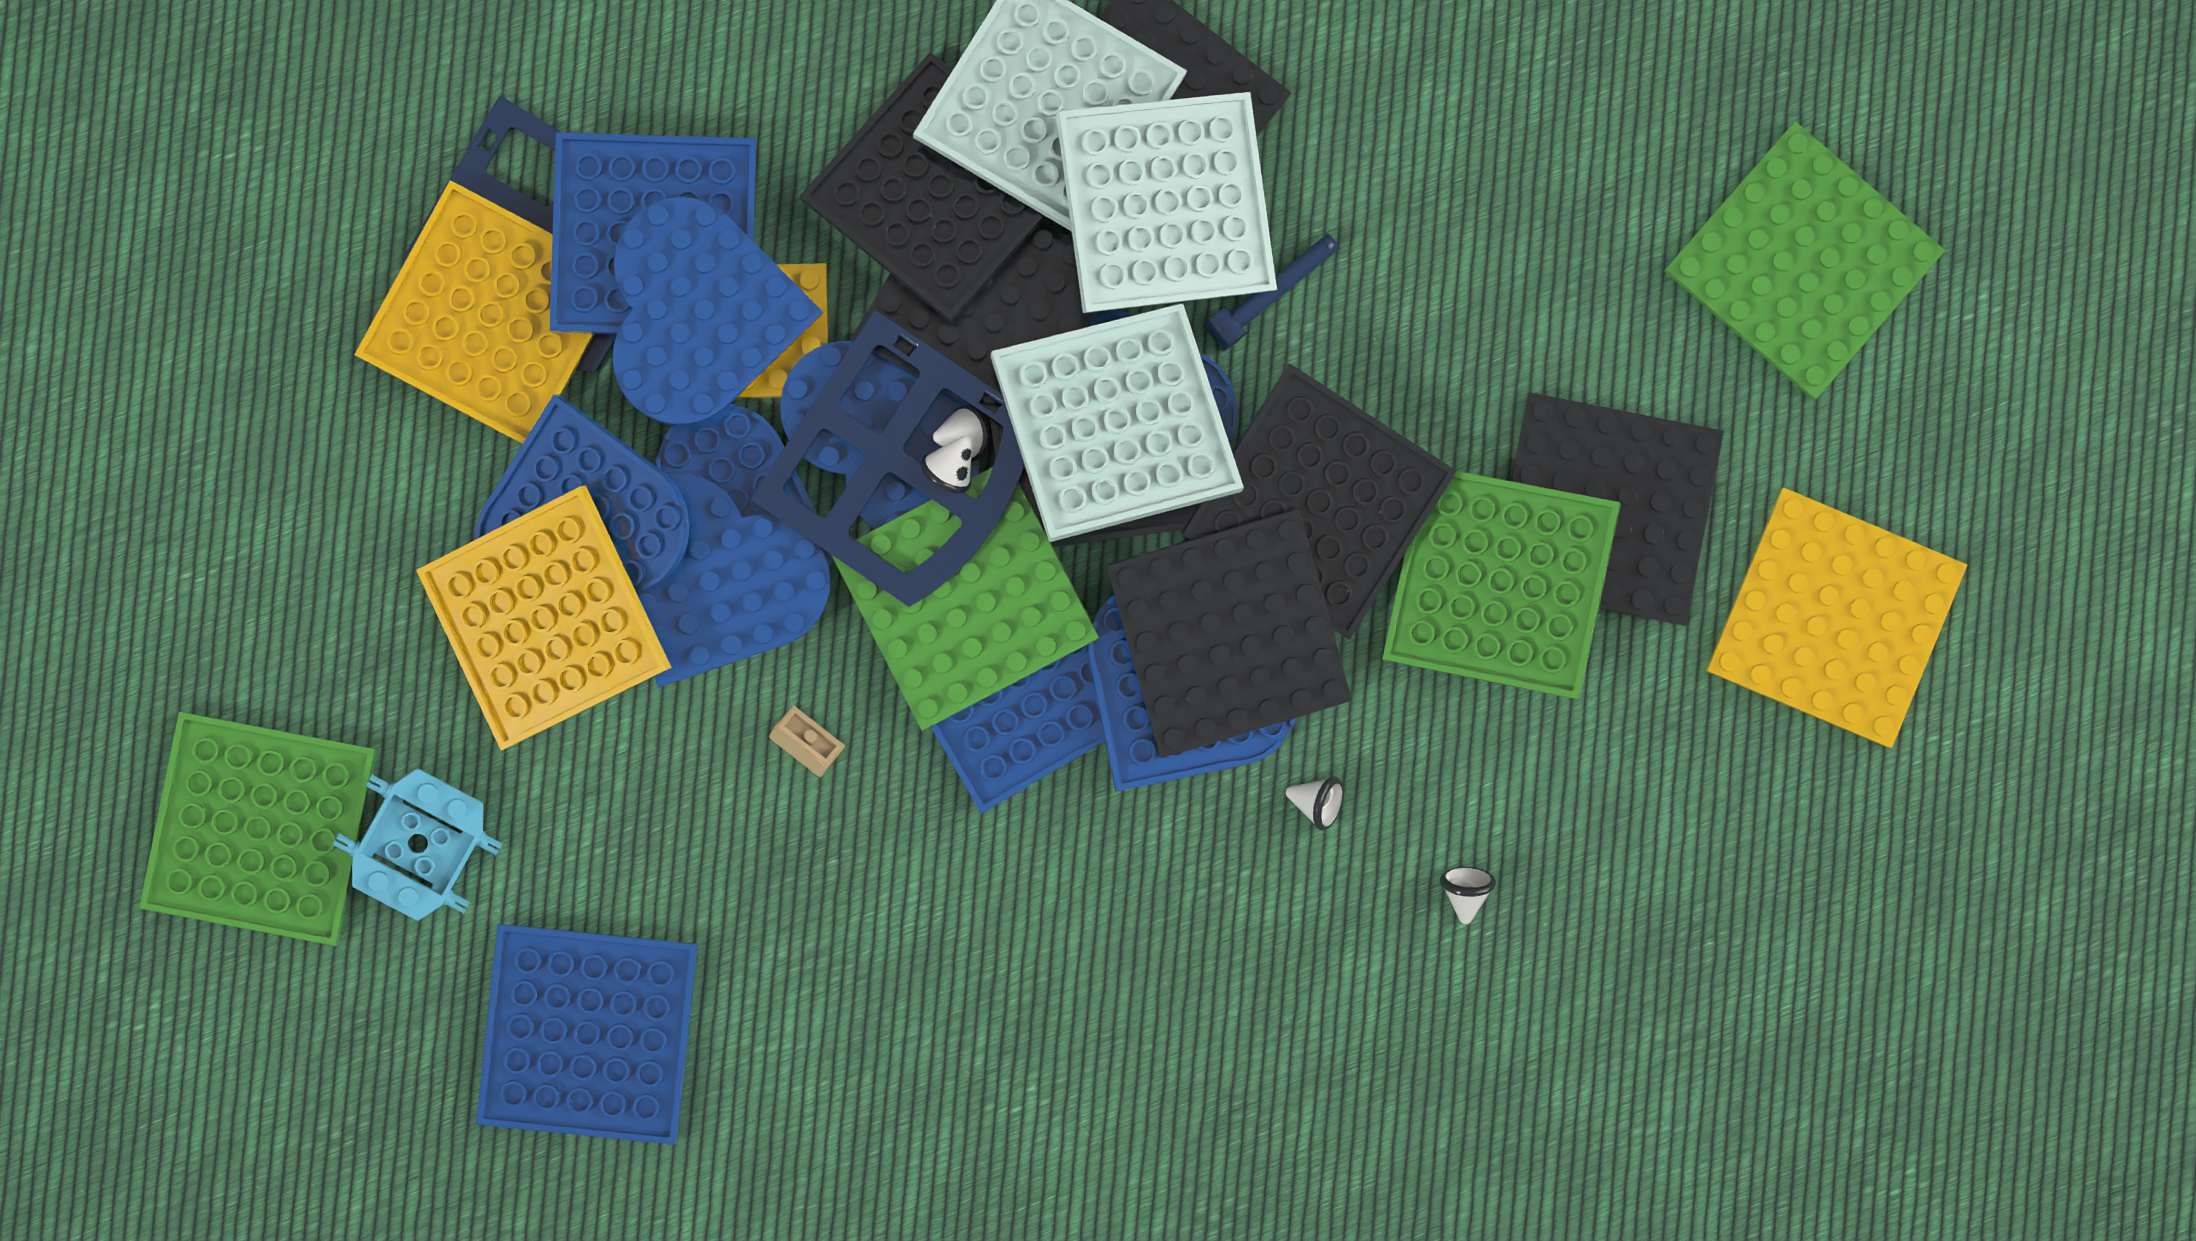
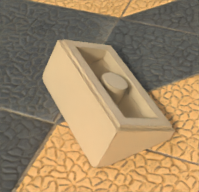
M794 705L778 722L769 736L772 741L819 777L823 776L845 748L843 743Z

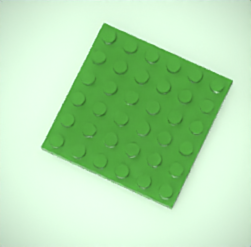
M1794 121L1664 272L1814 401L1945 250L1801 125Z
M992 468L971 478V487L965 493L974 499L979 498L990 477ZM1020 482L1001 519L980 549L954 576L936 591L911 607H908L832 555L922 731L1100 639ZM930 500L856 539V541L902 572L910 573L943 546L961 527L962 521L958 516L934 500Z
M1457 471L1405 552L1383 660L1580 700L1621 503Z
M179 712L139 908L338 946L352 878L353 857L349 853L333 846V843L339 833L355 842L360 838L369 788L365 787L367 781L371 782L369 778L373 773L377 749Z

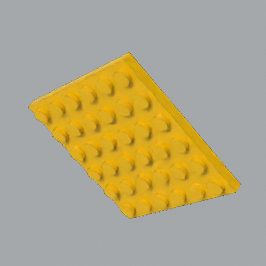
M450 180L354 355L523 444L554 394L562 396L595 334L550 332L553 234Z
M586 485L580 486L416 570L500 750L507 749L672 668Z
M1783 487L1774 504L1706 668V672L1882 746L1892 748L1967 564Z

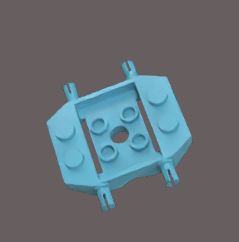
M419 768L390 783L371 774L369 780L374 783L367 781L365 787L380 793L384 797L373 821L361 841L355 842L339 833L333 843V846L349 853L353 857L352 887L417 921L442 905H448L464 914L466 911L465 907L468 908L470 901L454 894L451 888L475 846H480L496 856L503 844L489 837L483 831V802ZM403 800H406L409 803L457 827L458 829L462 830V833H459L451 829L450 827L434 820L433 818L417 811L416 809L402 803ZM414 834H422L428 841L427 847L421 852L412 851L408 846V840ZM375 853L433 884L432 887L429 888L372 858L373 854Z

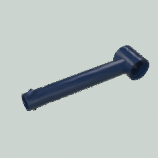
M1327 233L1312 245L1309 250L1301 254L1275 276L1277 290L1253 293L1231 312L1226 307L1220 310L1203 327L1225 352L1247 334L1243 328L1245 325L1316 269L1319 264L1340 249L1339 245Z

